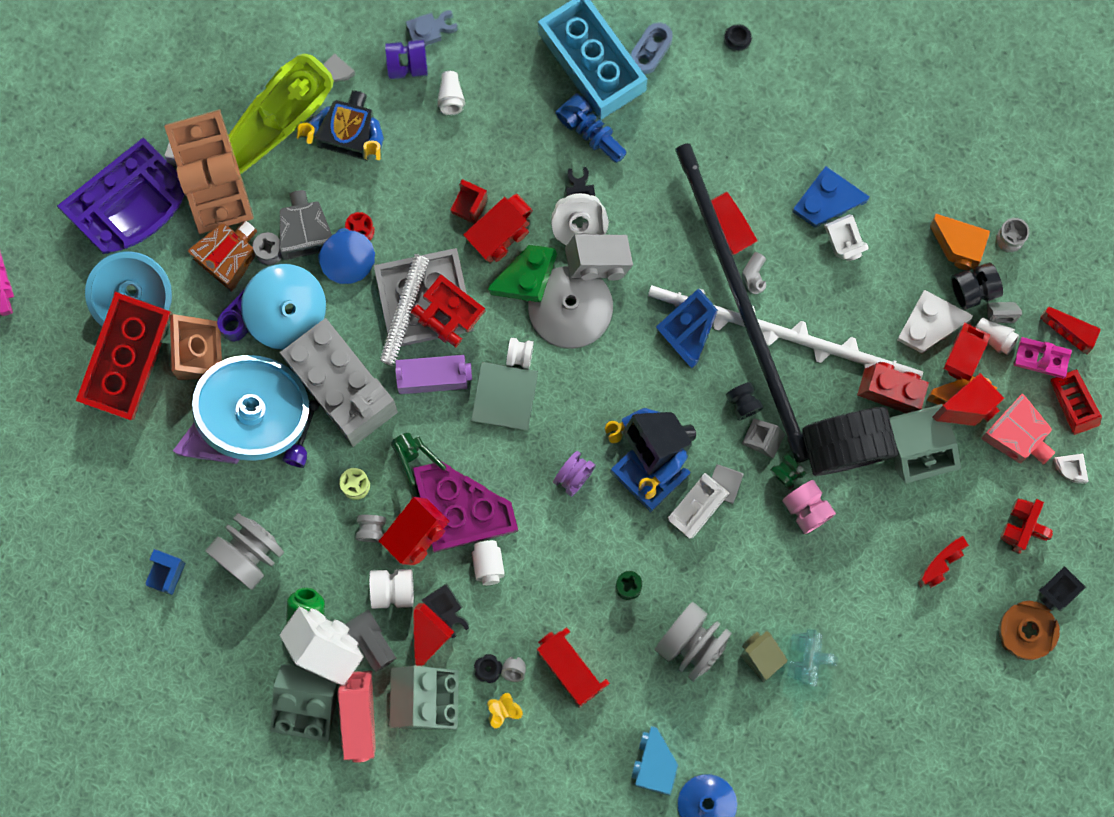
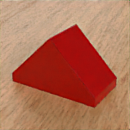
M418 603L413 609L415 666H423L451 637L454 631L425 603Z

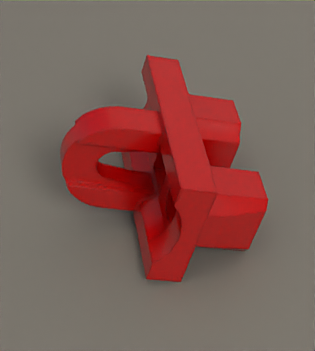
M1023 499L1015 500L1010 514L1023 519L1022 526L1019 528L1007 523L1000 536L1001 540L1013 546L1012 551L1020 554L1022 550L1026 549L1031 536L1044 541L1051 540L1053 531L1037 523L1044 505L1043 501L1035 499L1033 502Z

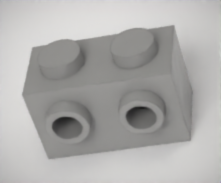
M575 234L565 247L571 278H582L585 281L596 278H608V280L615 281L622 279L633 266L627 235Z

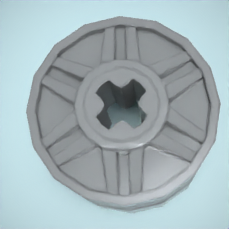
M237 513L233 519L242 527L238 532L227 524L225 528L233 539L228 542L217 536L205 552L249 589L253 590L264 577L262 571L257 567L259 561L273 567L275 563L266 553L270 550L280 558L284 551L279 547L275 538L254 520Z
M694 602L685 609L654 649L668 662L681 654L684 657L679 667L681 672L692 663L695 668L688 678L693 682L697 677L708 672L724 652L728 639L732 634L726 629L717 639L713 634L720 626L719 622H715L707 630L702 627L707 613Z

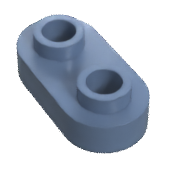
M664 23L651 24L632 50L631 57L644 75L656 69L671 46L672 31L669 26ZM660 36L663 38V41L657 43L653 38ZM646 58L649 63L642 65L639 63V60Z

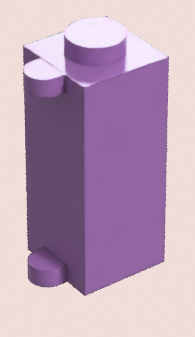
M464 355L395 360L399 394L467 389V381L472 380L471 363L465 362Z

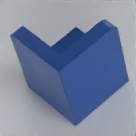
M154 549L149 559L154 564L146 580V585L173 595L186 563L177 557Z

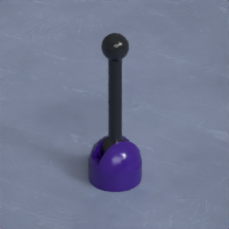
M316 400L309 402L307 424L298 443L285 451L282 460L291 466L305 467L307 452L303 447V443L314 412L319 409V403Z

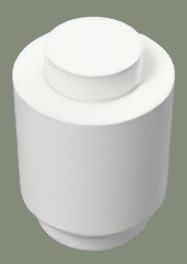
M483 541L474 544L472 558L476 581H482V585L498 584L500 582L499 579L505 576L501 548L497 547L496 541Z

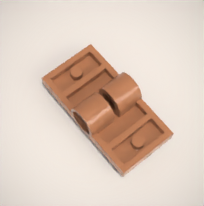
M220 109L165 124L164 127L177 164L179 182L184 194L187 195L199 234L212 231L223 223L230 226L252 220L254 215Z

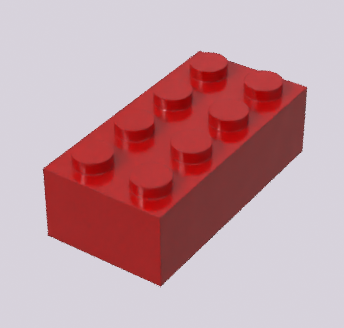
M115 292L76 401L128 420H134L167 331L170 315L173 312Z

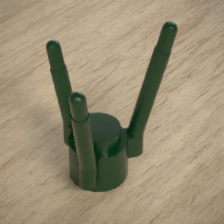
M404 433L392 440L391 446L402 464L413 496L420 497L408 464L419 456L418 450L420 449L441 470H445L446 466L424 445L420 437L413 439L410 433Z

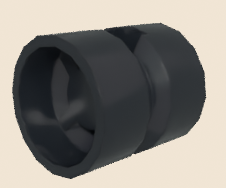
M991 262L974 267L973 273L966 270L951 277L954 295L963 310L980 305L981 299L988 302L1003 296L1001 278Z

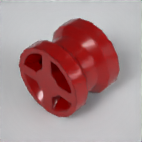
M355 212L345 222V228L350 231H363L361 234L365 235L370 241L373 239L375 229L371 218L367 214Z

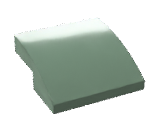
M482 362L471 421L528 430L538 371Z

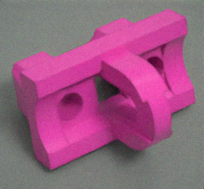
M1021 337L1014 366L1064 379L1067 375L1072 350L1055 346L1053 343ZM1043 353V357L1037 362L1038 354Z

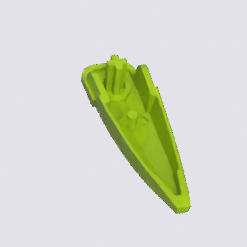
M306 53L297 55L280 67L266 84V89L256 96L228 136L240 174L288 137L301 121L304 122L322 105L332 90L334 81L332 74L313 55Z

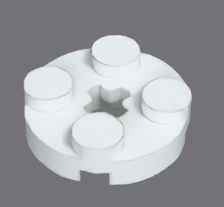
M572 194L557 201L551 216L553 234L558 241L560 240L566 246L575 234L605 235L608 230L606 210L597 197L588 194ZM578 216L587 219V222H584L581 228H577V225L572 223Z

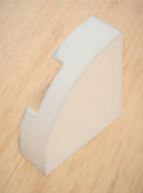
M1083 454L1055 457L1053 459L1056 469L1066 479L1081 484L1089 482Z

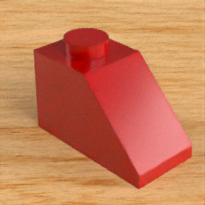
M979 373L932 417L935 421L976 426L983 418L986 422H989L1000 411L997 406L1005 398Z

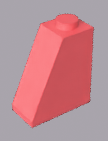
M356 671L351 674L344 686L340 684L338 694L344 760H352L359 763L368 761L369 758H374L376 747L372 671Z

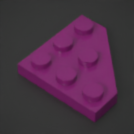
M444 462L442 463L446 466L445 470H441L434 463L413 468L420 498H427L450 521L444 528L445 533L443 536L432 543L434 553L519 532L512 503L509 500L493 493L485 486L452 469L451 466Z

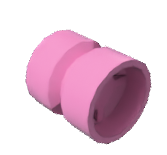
M814 480L800 486L782 500L789 512L798 516L796 522L804 534L815 530L836 515L829 502L821 500L822 492Z

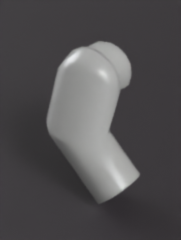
M757 252L753 253L742 272L746 288L753 294L761 293L766 288V282L762 280L759 273L766 258Z

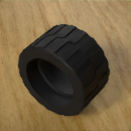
M885 407L870 408L827 418L802 428L814 476L851 470L882 462L898 455L888 410Z

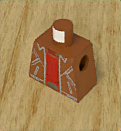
M244 221L235 232L223 223L192 246L188 253L196 263L232 292L256 256L253 247L248 242L258 231L247 221Z

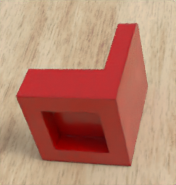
M462 179L459 183L460 191L450 209V213L475 224L488 201L487 190Z

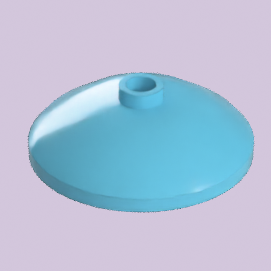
M118 252L105 257L92 269L86 282L85 299L87 307L93 318L102 327L115 292L168 311L171 306L172 289L167 274L156 261L137 252ZM127 286H134L136 293L130 294L127 291Z
M291 264L272 265L259 271L247 284L241 302L242 318L247 330L257 341L271 348L285 349L324 319L326 312L325 295L320 283L307 270ZM291 303L293 306V310L291 313L287 314L285 312V306Z

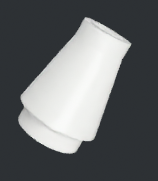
M454 71L444 72L441 75L442 81L437 105L444 114H458L465 105L458 81V74Z
M982 318L976 328L990 334L988 344L999 354L1003 352L1008 355L1019 338V335L1014 332L1015 329Z

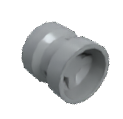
M1020 218L1006 220L996 235L998 246L1006 252L1018 251L1029 236L1027 223Z

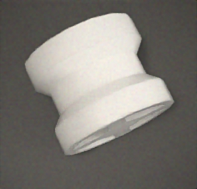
M511 338L506 366L517 364L521 365L524 369H529L534 341L528 340L524 343L519 342L517 338Z

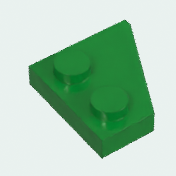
M528 245L489 286L488 291L490 294L541 303L557 257L555 248Z

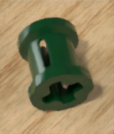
M625 571L618 576L616 581L618 596L624 600L636 599L640 595L642 579L636 572ZM630 579L633 580L636 590L630 589L628 592H625L622 582L628 583Z

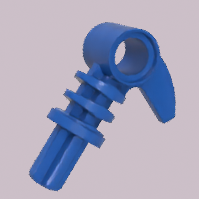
M575 93L555 112L560 122L572 131L577 126L576 132L579 135L584 133L582 137L585 141L591 139L589 144L593 150L600 148L615 163L625 157L626 150L611 137L613 130L609 126L602 128L604 123L601 120L596 121L597 116L592 113L591 106L578 93Z

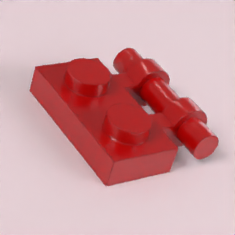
M440 274L423 295V298L430 303L428 308L425 310L417 304L412 309L411 314L419 319L418 323L422 326H428L435 331L440 340L444 343L449 342L456 348L461 343L462 338L454 333L455 330L460 326L468 333L486 312V309ZM438 311L450 319L446 326L435 318Z

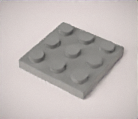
M457 248L421 255L429 261H426L428 263L426 265L427 268L424 267L426 271H422L425 275L421 274L424 278L420 277L423 281L419 280L422 284H418L420 288L417 291L418 294H415L417 297H414L416 301L413 300L415 304L412 303L414 307L418 304L425 310L428 308L430 303L423 298V295L440 274L466 293ZM413 257L374 265L388 333L392 326L391 323H393L392 320H394L393 317L396 316L394 314L396 313L397 306H399L398 303H400L399 300L402 296L401 293H403L402 290H404L405 281L408 280L406 277L410 273L408 271L411 270ZM440 311L435 315V318L445 326L450 321ZM409 313L411 317L407 318L410 320H406L408 324L405 323L408 327L404 326L407 330H403L405 334L402 333L404 337L401 336L403 340H400L402 344L399 343V345L406 346L439 338L435 331L428 326H422L418 323L419 319ZM459 326L454 333L458 335L467 332ZM474 326L472 327V329H471L469 332L475 331V330H474Z

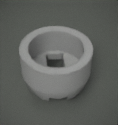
M509 657L503 664L501 675L508 681H522L525 677L526 665L520 657H517V659Z

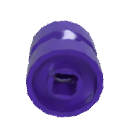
M424 40L409 41L407 46H403L401 42L385 43L389 80L405 78L406 74H410L412 77L428 76ZM400 54H407L408 66H401Z

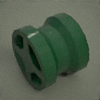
M787 453L782 457V462L778 466L774 465L770 469L772 474L789 490L794 487V482L798 478H803L807 474Z

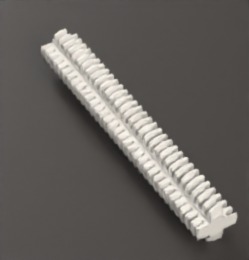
M414 254L415 257H413L411 270L408 271L410 273L406 277L408 280L405 281L404 290H402L403 293H401L402 296L399 300L400 303H398L399 306H397L396 313L394 314L396 316L393 317L394 320L391 323L392 326L388 333L389 336H387L386 346L383 347L384 350L381 353L383 356L380 357V361L390 366H394L392 365V363L395 364L393 360H397L394 356L398 357L395 353L399 354L396 350H400L398 346L401 347L399 343L402 344L400 340H403L401 336L404 337L402 333L405 334L403 330H407L404 326L408 327L405 323L408 324L406 320H410L407 317H411L409 313L411 314V307H414L412 303L415 304L413 300L416 301L414 297H417L415 294H418L417 291L420 288L418 284H422L419 280L423 281L420 277L424 278L421 274L425 275L422 271H426L424 267L427 268L426 265H428L426 261L429 260L418 254Z

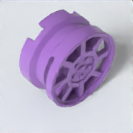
M576 451L566 461L553 480L556 486L562 483L561 486L566 489L565 493L571 497L578 492L596 467V464L592 461L580 459L581 453L579 451Z

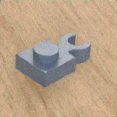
M451 10L444 11L437 19H434L432 13L406 21L412 41L424 40L425 46L441 41L440 33L442 32L451 34L458 30L457 23L452 25L445 24L447 19L453 17Z

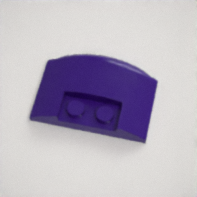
M143 137L58 204L57 207L102 254H108L132 247L157 232L177 211L183 200L184 192L179 182L177 170Z

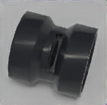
M751 382L741 384L726 393L729 403L736 404L734 406V413L739 421L757 414L764 408L761 401L752 396L755 389Z

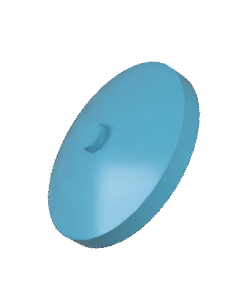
M242 355L217 363L201 377L193 394V420L201 437L218 452L240 460H263L285 452L301 437L308 420L309 400L301 380L282 363L263 356Z

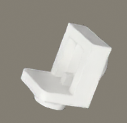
M846 215L824 225L836 257L852 261L861 257L862 252L869 249L867 243L861 239L853 215Z

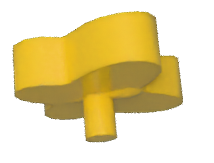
M509 693L503 694L499 700L491 699L487 702V707L490 711L489 722L491 727L495 729L503 724L505 718L520 719L523 715L521 707L513 702Z

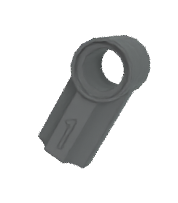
M369 609L345 624L349 628L348 633L350 637L357 641V647L361 648L375 672L385 668L397 659L382 636V630Z

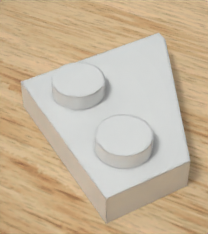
M924 290L897 341L920 353H924L933 347L934 344L945 339L952 332L963 326L964 322H970L973 315Z

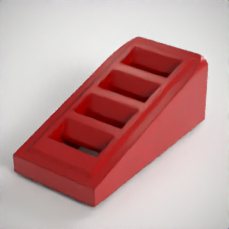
M1050 306L1044 310L1040 317L1043 322L1086 355L1094 348L1101 331L1100 328Z
M1077 369L1068 372L1064 379L1055 377L1050 380L1074 435L1100 426L1102 415ZM1075 382L1076 386L1063 391L1062 386ZM1077 393H1080L1081 395L1071 400L1067 399L1068 396ZM1081 404L1086 406L1075 411L1072 408Z

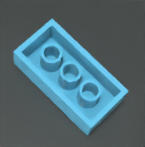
M571 0L538 21L540 37L600 120L646 91L647 77L591 0Z

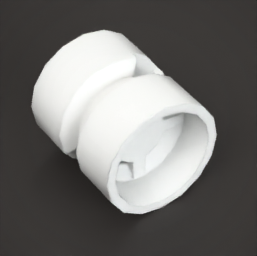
M412 569L395 570L393 574H389L387 570L370 571L371 608H389L391 603H394L397 608L413 607L414 587Z

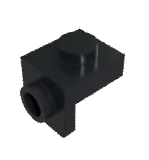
M1064 566L1044 587L1042 586L1039 589L1043 594L1039 599L1051 611L1057 608L1062 612L1086 586Z

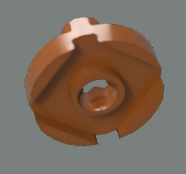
M1023 601L1013 605L1003 614L999 623L1001 644L1011 655L1021 660L1031 661L1044 657L1058 643L1060 627L1057 619L1055 620L1047 606L1036 601ZM1027 623H1031L1032 629L1037 630V634L1031 635L1030 639L1026 638L1025 633L1022 632V627H1026Z

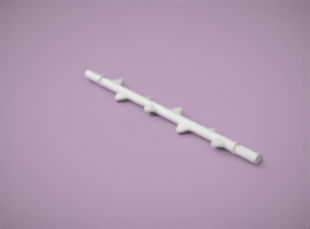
M652 285L648 294L650 297L675 304V307L682 304L688 298L681 295L680 292L674 293ZM715 306L718 312L713 322L714 329L720 330L728 322L744 326L740 313ZM757 319L768 346L778 338H782L813 348L816 361L820 363L830 354L864 364L865 368L878 362H886L892 364L895 367L894 370L902 373L906 371L920 375V379H922L923 371L898 364L895 360L892 362L860 352L856 338H849L841 346L808 335L806 322L800 321L792 329H788Z

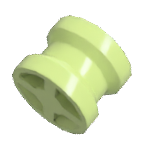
M350 468L340 477V487L347 498L359 500L368 494L370 482L363 470Z

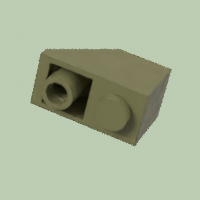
M757 631L742 645L744 651L740 655L741 658L763 683L788 661L768 631L762 635Z

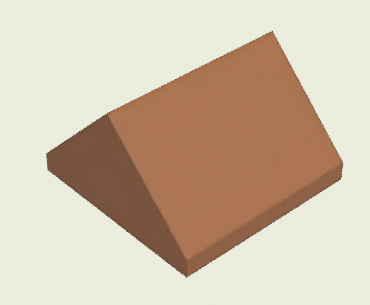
M175 314L170 315L172 372L178 380L201 379L206 371L222 361L221 332L217 321Z

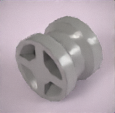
M266 232L261 233L255 238L253 250L261 263L274 265L281 260L283 256L280 250V240L275 234Z
M358 515L359 531L356 533L355 539L362 542L380 543L379 540L384 535L382 528L386 524V518L377 515Z

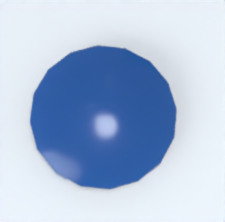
M342 228L324 242L318 255V261L323 273L330 280L339 284H352L362 280L370 273L375 261V251L372 243L365 235Z

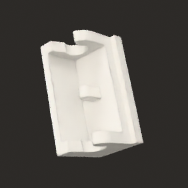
M704 473L668 517L669 521L691 539L730 493Z

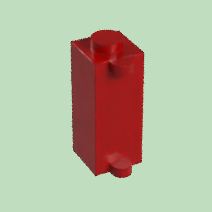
M566 627L555 635L553 632H550L538 641L540 647L537 648V653L580 708L606 688L610 682L607 679L601 683L597 680L565 638L570 633V630Z

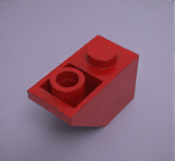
M964 322L949 351L943 369L947 370V373L955 379H965L970 382L988 344L990 334Z

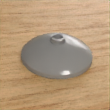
M563 266L552 270L541 303L529 301L528 311L532 326L541 338L560 348L575 349L595 342L604 334L611 322L613 300L609 288L601 278L589 281L582 280V278H571L569 266ZM568 298H573L576 303L573 306H568L565 301Z

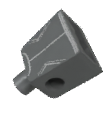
M304 190L291 192L289 195L292 206L280 209V250L284 260L318 254L324 242L332 236L320 203L317 201L308 203L307 194Z

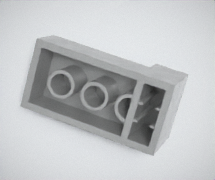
M326 318L280 352L287 365L298 376L309 393L319 403L352 447L398 413L393 398L377 378L374 379Z

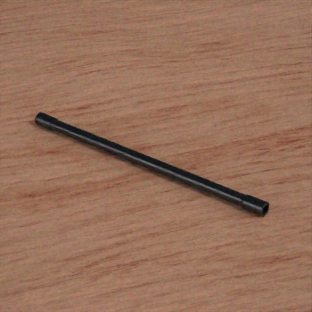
M691 143L682 144L675 148L677 157L693 191L787 434V441L794 459L797 463L809 460L803 433L795 418L703 181Z

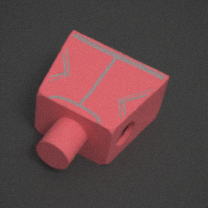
M1023 394L1017 398L981 438L1018 463H1022L1032 454L1044 465L1055 453L1054 450L1043 442L1044 438L1052 431L1051 427Z

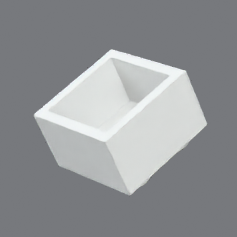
M298 607L280 634L295 664L343 686L363 658L357 647V641L350 637L348 633L349 628L338 620H334V622L327 620L323 614L315 609H311L308 612L304 608Z

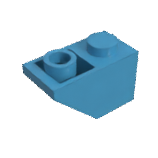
M651 726L649 733L643 732L639 749L644 750L641 762L635 761L631 778L637 779L635 783L637 787L670 795L678 764L658 729Z

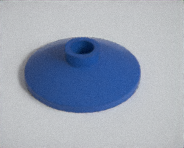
M710 774L699 775L689 780L681 789L678 797V811L680 817H735L737 799L734 790L724 779ZM709 798L713 801L714 806L711 810H706L703 807L704 799Z

